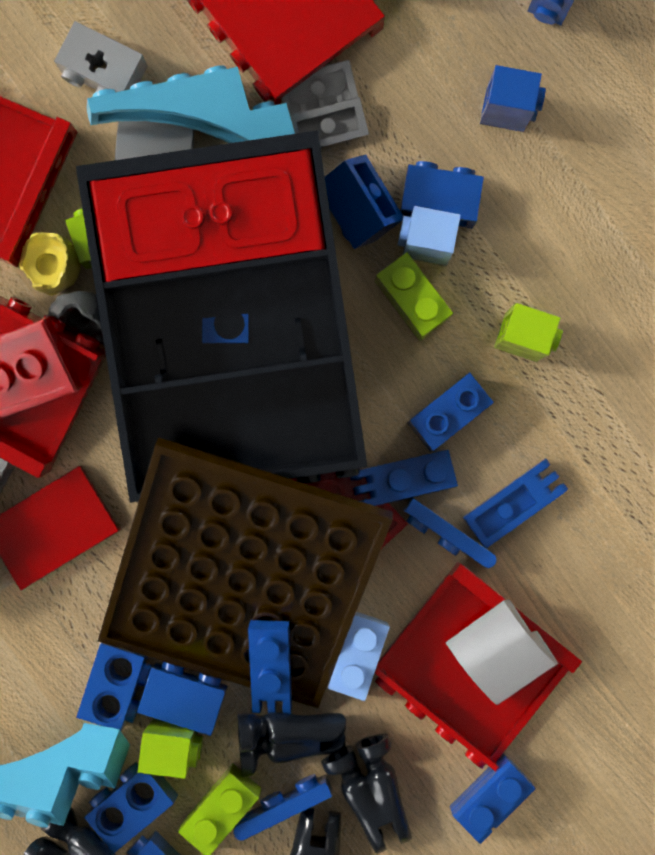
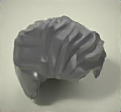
M77 291L57 296L56 300L51 303L48 315L66 324V331L76 336L79 333L89 335L104 345L96 294L93 292Z

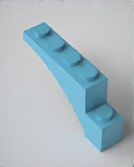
M223 65L214 66L207 69L201 75L190 77L188 73L176 74L168 78L167 82L153 84L151 81H142L132 85L129 90L115 92L114 89H104L94 93L93 97L87 98V114L90 125L120 121L167 123L198 130L222 139L227 143L295 134L287 103L275 105L273 101H267L255 105L253 110L249 109L238 67L226 69V66Z
M84 723L79 732L49 749L19 761L0 765V818L12 820L15 815L24 817L28 823L38 827L47 828L49 823L64 826L79 784L94 790H99L101 786L116 787L130 743L120 729Z

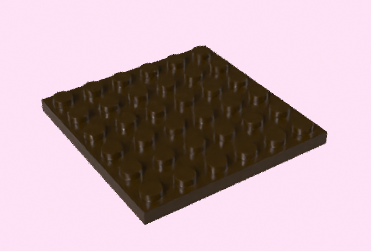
M158 438L98 642L251 688L248 636L250 620L289 621L292 701L319 708L392 523L393 512Z

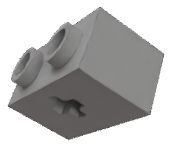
M74 21L54 60L62 73L61 77L65 81L79 88L85 84L95 89V93L104 89H114L115 92L129 90L132 85L140 82L148 67L143 54ZM105 62L107 66L106 69L98 68L96 69V71H94V65L101 67Z

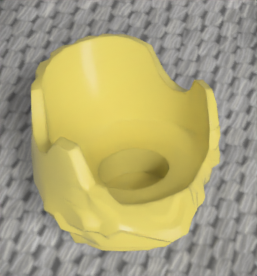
M36 232L31 234L30 239L26 241L22 248L19 267L20 270L24 271L27 278L32 281V287L35 290L53 296L75 283L80 273L81 264L74 245L70 240L56 233Z

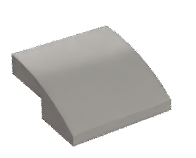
M349 60L322 67L281 98L282 104L287 103L295 134L318 130L320 147L369 135Z
M118 122L115 160L194 149L195 130L167 123Z
M510 599L503 600L445 642L471 679L496 705L502 703L559 664L538 631H530Z

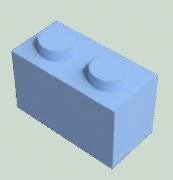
M414 206L411 217H403L397 246H403V255L408 252L414 260L446 266L454 252L460 214Z
M356 612L328 682V689L362 701L366 700L390 628L388 622Z

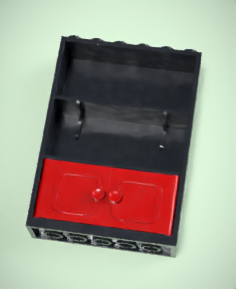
M318 130L76 166L130 503L139 502L158 438L288 479L297 478V482L304 484L320 481V474L335 472L337 478L356 476L360 474L359 468L368 467ZM241 314H248L249 343H202V319L215 317L214 328L217 334L224 339H234L244 330L245 322Z

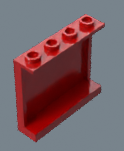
M187 0L197 14L203 11L210 20L207 26L219 43L225 40L233 50L230 53V57L242 73L248 70L256 80L252 85L264 102L271 100L275 105L281 104L282 97L366 34H369L372 38L383 30L385 15L373 0Z
M0 96V260L18 267L22 248L26 241L30 239L78 132L69 121L60 117H56L54 120Z
M0 296V334L40 320L42 317L30 312L32 306L25 301L15 297H10L8 300ZM49 316L83 387L77 392L0 419V458L37 478L51 471L106 358V352L99 348L100 342L83 333H79L76 336L66 331V324L52 316Z
M457 562L379 659L374 673L378 676L375 683L389 695L393 696L397 691L408 701L404 706L420 720L428 716L438 725L434 730L447 742L453 745L457 740L468 749L465 752V756L479 768L483 769L487 764L496 772L499 768L496 763L566 673L568 671L574 673L583 661L516 608L530 631H538L559 664L502 703L496 705L471 679L445 642L506 599L465 566Z

